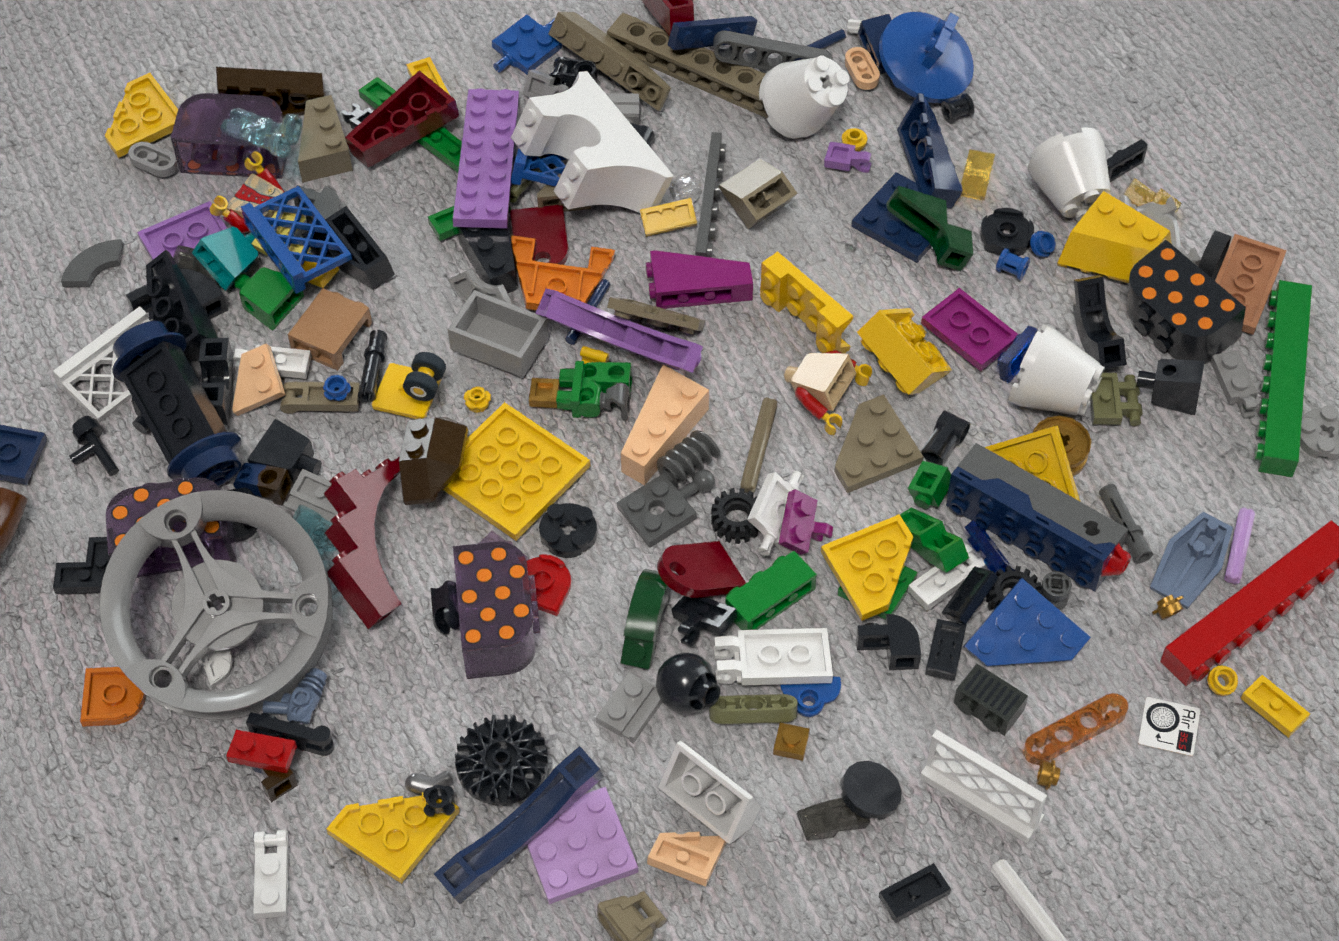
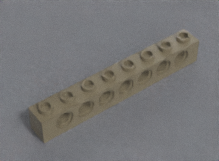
M623 12L607 30V35L631 51L647 66L762 117H769L764 108L763 100H759L760 84L766 73L751 67L719 61L714 51L704 47L672 50L668 46L670 36L665 30Z

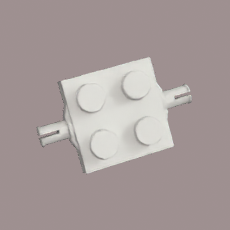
M799 471L792 472L789 482L784 481L776 472L767 474L747 520L764 537L758 549V552H761L760 554L764 556L770 555L773 544L784 554L792 552L778 543L788 492L794 489L799 491L798 488L804 478V475Z

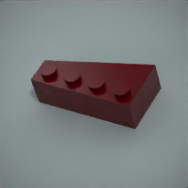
M641 0L669 36L673 22L694 21L693 0Z
M419 70L345 136L349 151L369 168L459 117L456 100Z

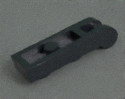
M250 712L246 721L249 732L295 740L296 749L321 756L330 755L334 751L330 729L326 726L321 725L313 729L295 720L289 722L279 720L269 713H261L260 715Z

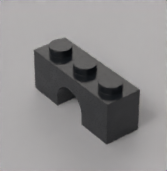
M201 338L199 364L202 375L201 385L223 425H228L234 363L229 338Z

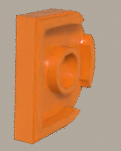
M120 667L86 668L80 718L81 725L86 727L125 723L141 711L146 695L124 674Z

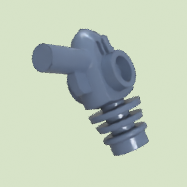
M311 668L310 672L306 673L302 681L298 683V687L294 689L292 694L285 693L282 696L281 702L264 701L263 713L286 714L288 721L295 720L309 724L312 713L322 696L327 675L317 668Z

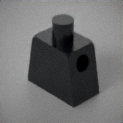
M1158 360L1156 373L1139 370L1136 387L1153 389L1151 400L1153 405L1195 415L1205 361Z
M274 419L247 459L248 463L287 469L293 484H295L302 469L318 475L322 466L321 460L313 458L314 452L310 439L277 419Z

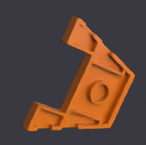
M519 236L511 237L513 257L526 309L537 310L545 289L558 291L587 304L614 260L615 250L591 246L588 268L533 261L536 239Z

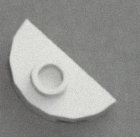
M231 649L221 651L209 650L201 658L212 688L222 683L230 673L233 663Z

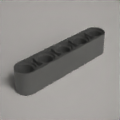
M720 31L713 38L714 54L719 61L770 71L777 65L791 62L796 58L810 59L825 56L833 60L832 54L825 49L731 31ZM722 44H730V45H731V46H730L729 48H727V49H721V48H719V46L722 45ZM748 48L755 49L751 54L744 53ZM772 53L780 54L777 58L768 57Z

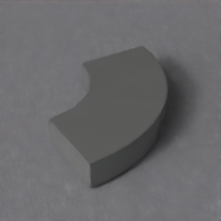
M122 240L101 242L78 254L65 269L61 279L62 286L90 287L93 279L100 272L109 267L120 266L123 249Z

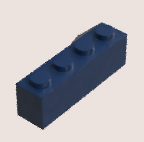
M918 93L897 131L919 192L946 200L947 208L952 209L963 192L962 185L959 182L955 166L952 163L935 114L922 93Z

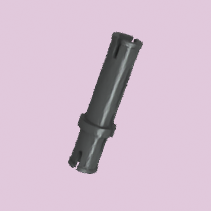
M1108 484L1102 487L1099 495L1104 500L1115 522L1128 528L1124 543L1129 546L1135 561L1143 563L1153 556V552L1149 549L1143 538L1144 532L1141 526L1136 525L1116 485Z

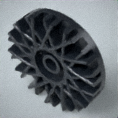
M505 714L504 719L497 720L496 715H492L491 721L485 717L484 723L479 726L474 722V729L468 728L467 736L465 738L463 736L460 737V743L457 744V754H455L456 772L463 788L475 799L491 805L514 804L529 797L542 784L548 770V751L545 739L541 737L540 731L536 732L532 723L527 725L525 719H523L522 723L518 722L515 715L508 719V715Z

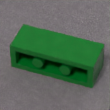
M792 551L786 556L778 557L772 566L765 571L755 573L749 582L743 586L733 588L725 597V604L736 608L738 617L734 623L740 630H758L814 591L817 574L795 551Z

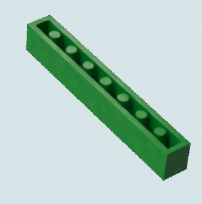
M1279 280L1276 291L1271 290L1268 306L1273 308L1268 313L1266 327L1271 328V331L1267 332L1264 345L1265 349H1269V353L1265 354L1262 370L1267 371V376H1263L1260 392L1265 393V398H1261L1258 414L1263 415V421L1259 420L1256 437H1261V443H1257L1254 460H1259L1258 472L1293 477L1299 462L1312 285Z

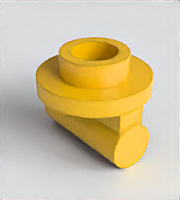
M583 346L580 351L581 361H584V364L589 362H609V353Z

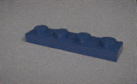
M753 16L673 22L668 46L672 50L713 46L714 36L720 31H731L753 36L758 20Z

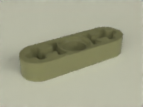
M788 694L719 696L717 702L709 707V718L718 724L790 722L797 717L798 701L794 696Z

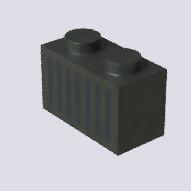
M976 663L956 689L954 704L963 713L973 715L982 721L989 730L998 731L1005 736L1024 712L1028 695Z

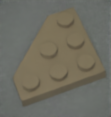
M610 297L607 308L615 310V316L635 320L647 318L646 323L660 327H668L669 324L679 326V331L694 334L695 330L703 331L706 321L625 298Z
M884 394L858 405L836 461L834 472L847 493L917 466L923 461L924 456Z

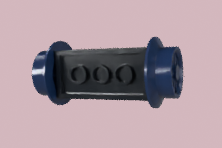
M159 321L141 323L124 332L115 341L113 351L117 360L113 365L112 373L117 380L125 383L169 464L167 467L169 478L176 481H191L194 484L193 493L215 489L229 481L239 472L242 464L236 452L241 446V438L237 433L227 432L183 353L187 345L184 336L179 333L168 332L165 325Z

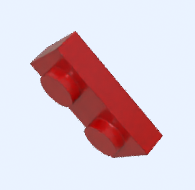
M236 729L226 758L229 763L288 773L297 745L295 740Z

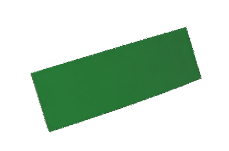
M912 507L900 514L913 535L911 548L935 567L947 573L969 559L963 539L947 532L943 521Z

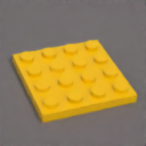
M504 402L467 438L461 471L443 490L517 541L547 511L548 507L554 504L591 466L590 459Z

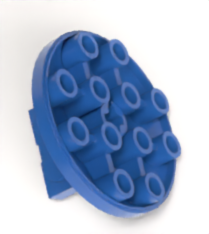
M907 12L898 15L890 21L881 34L879 54L883 67L896 88L902 89L914 98H916L918 93H922L927 102L930 103L954 100L965 91L972 80L974 64L967 43L955 29L959 19L958 16L950 12L945 20H942L928 13Z

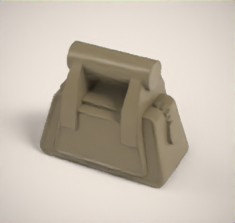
M645 891L629 898L627 896H620L602 901L597 906V919L614 941H651L654 936L653 932L667 922V919ZM642 908L648 918L644 919L638 910Z

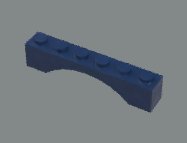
M579 746L553 769L543 783L514 812L483 837L459 851L438 869L434 875L453 898L461 904L604 777L601 769Z

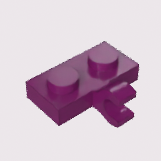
M796 489L788 492L779 545L803 555L808 553L811 538L819 542L823 540V536L832 538L834 528L832 525L814 521L818 500Z

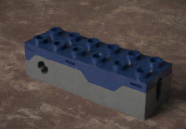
M975 443L951 474L946 502L947 507L955 514L963 515L970 519L979 528L987 529L999 536L1005 543L1013 544L1023 550L1029 557L1037 558L1044 562L1052 570L1063 572L1069 578L1075 580L1079 586L1096 592L1107 576L1122 575L1128 567L1131 555L1122 549L1128 528L978 443Z

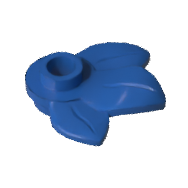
M833 677L832 683L781 684L782 693L794 696L797 699V712L805 717L818 715L822 711L824 704L836 700L841 690L840 677ZM811 701L814 705L808 706L803 703Z

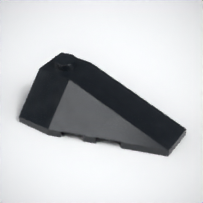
M165 250L146 265L147 294L151 296L152 302L149 320L162 322L168 332L183 335L187 342L183 352L188 361L198 360L201 338L218 337L211 320L169 251Z

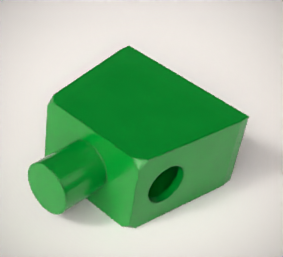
M265 267L260 268L252 278L242 273L235 280V288L240 290L239 295L243 308L272 331L304 297L303 291L295 293L281 272Z

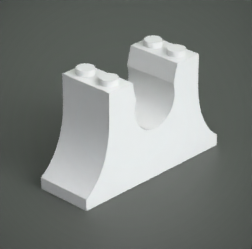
M587 71L579 72L573 86L566 91L552 95L530 97L511 136V139L524 155L542 156L544 154H556L569 160L554 189V193L567 209L591 205H614L640 213V209L660 204L674 177Z

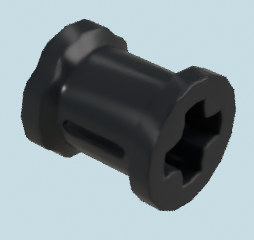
M967 93L962 94L960 98L953 101L945 100L941 103L942 114L948 123L954 122L958 117L974 114V103Z

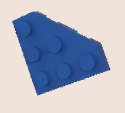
M1021 578L963 647L985 666L1069 661L1077 655L1091 637Z

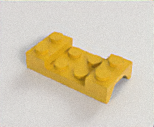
M778 251L761 263L760 297L766 305L773 307L777 312L787 307L793 316L799 317L806 323L809 330L816 332V346L821 353L833 350L841 353L849 351L851 346L841 338V334L853 320V315Z

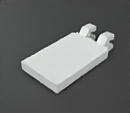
M827 628L738 630L737 637H714V659L721 660L716 662L717 683L732 684L736 680L741 685L832 683L833 671Z

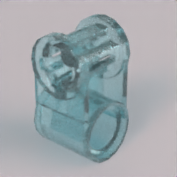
M299 504L292 518L302 526L317 549L336 551L337 549L329 538L325 537V532L332 523L324 519L316 511Z

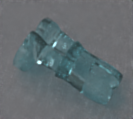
M233 108L230 112V118L223 121L220 129L230 137L251 142L257 147L269 150L273 156L284 158L290 154L291 145H296L302 130V119L299 115L287 114L282 123H277L269 117H262L244 109Z

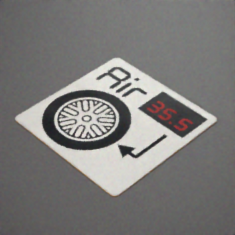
M1146 697L1138 743L1193 756L1200 709Z

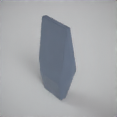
M1205 512L1199 514L1169 540L1150 589L1164 597L1171 594L1174 599L1183 596L1184 599L1180 600L1182 607L1188 609L1221 571L1233 527Z

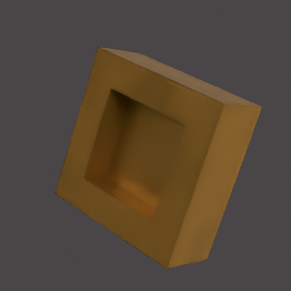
M532 378L529 407L557 408L556 396L557 391L560 390L559 379Z
M780 722L773 755L803 761L810 728Z

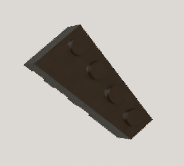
M216 67L217 90L226 124L303 116L307 100L326 96L322 73Z

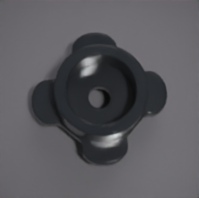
M435 785L425 789L423 792V797L426 799L425 815L428 817L441 813L451 815L455 811V806L452 804L453 788ZM438 799L442 800L441 803H436Z

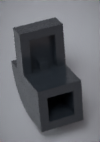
M886 614L885 624L867 623L865 625H857V651L887 650L889 670L919 669L921 658L919 635L914 625L907 619L895 614Z

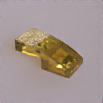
M969 149L961 182L963 190L961 196L985 200L995 154Z
M1136 178L1130 182L1123 193L1136 207L1149 202L1164 205L1167 199L1171 197L1162 188L1155 193ZM1172 196L1177 207L1176 213L1182 203Z

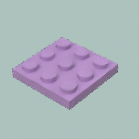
M606 787L584 794L527 844L548 904L638 873L637 863Z

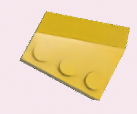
M1103 191L1070 232L1057 265L1065 268L1070 266L1080 269L1081 272L1090 274L1094 272L1106 275L1110 279L1129 283L1130 272L1133 266L1163 241L1167 240L1171 243V233L1167 228Z
M911 308L879 310L857 333L862 338V345L878 357L880 367L893 375L896 379L897 387L903 393H908V395L918 394L952 371L938 348L925 340L924 337L927 332L923 326L917 325L912 321L911 318L915 314Z

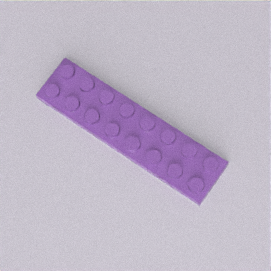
M468 89L453 213V227L507 228L515 142L511 139V136L517 125L519 91L508 89Z

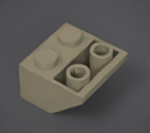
M761 158L718 186L748 230L788 204L798 194L782 171Z

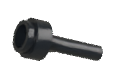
M84 416L78 419L72 426V434L78 444L84 446L69 455L71 461L76 465L95 453L109 476L117 474L119 472L118 467L99 439L103 428L98 420L91 416Z

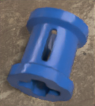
M1004 248L998 259L996 271H1006L1016 275L1018 280H1022L1029 267L1030 258L1019 257L1010 253L1009 249Z

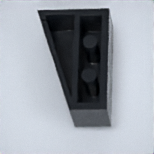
M347 206L325 219L352 256V260L338 266L339 270L372 289L395 275L387 256ZM309 231L303 233L302 237L307 238ZM315 232L312 239L325 241L327 234ZM310 246V252L320 256L322 248ZM328 249L325 257L335 258L341 255V253L337 250Z
M508 223L507 228L457 227L459 244L479 278L490 285H504L507 293L517 290Z

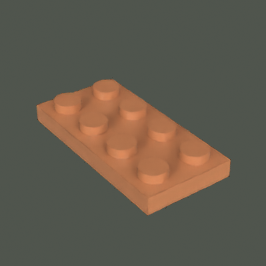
M1234 234L1215 281L1246 307L1242 331L1254 335L1287 250Z

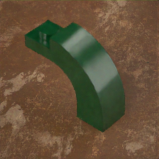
M644 569L636 583L623 634L625 638L621 664L645 669L651 668L661 616L665 606L669 603L671 588L661 579L658 571Z

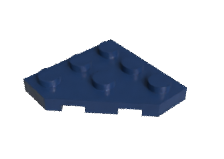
M895 172L852 219L851 227L918 263L932 245L926 238L890 213L886 203L898 186L918 192L919 190L916 182Z

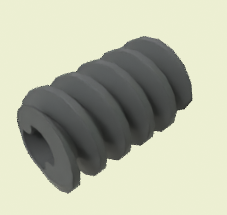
M695 430L691 433L690 437H685L681 443L668 450L665 456L658 458V472L660 475L664 473L677 488L678 483L676 480L685 484L688 480L687 476L693 477L695 475V469L698 471L704 469L703 462L711 464V456L715 458L720 457V449L709 435Z

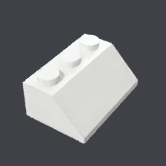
M681 740L677 742L658 788L728 844H731L751 829L761 806L749 793Z

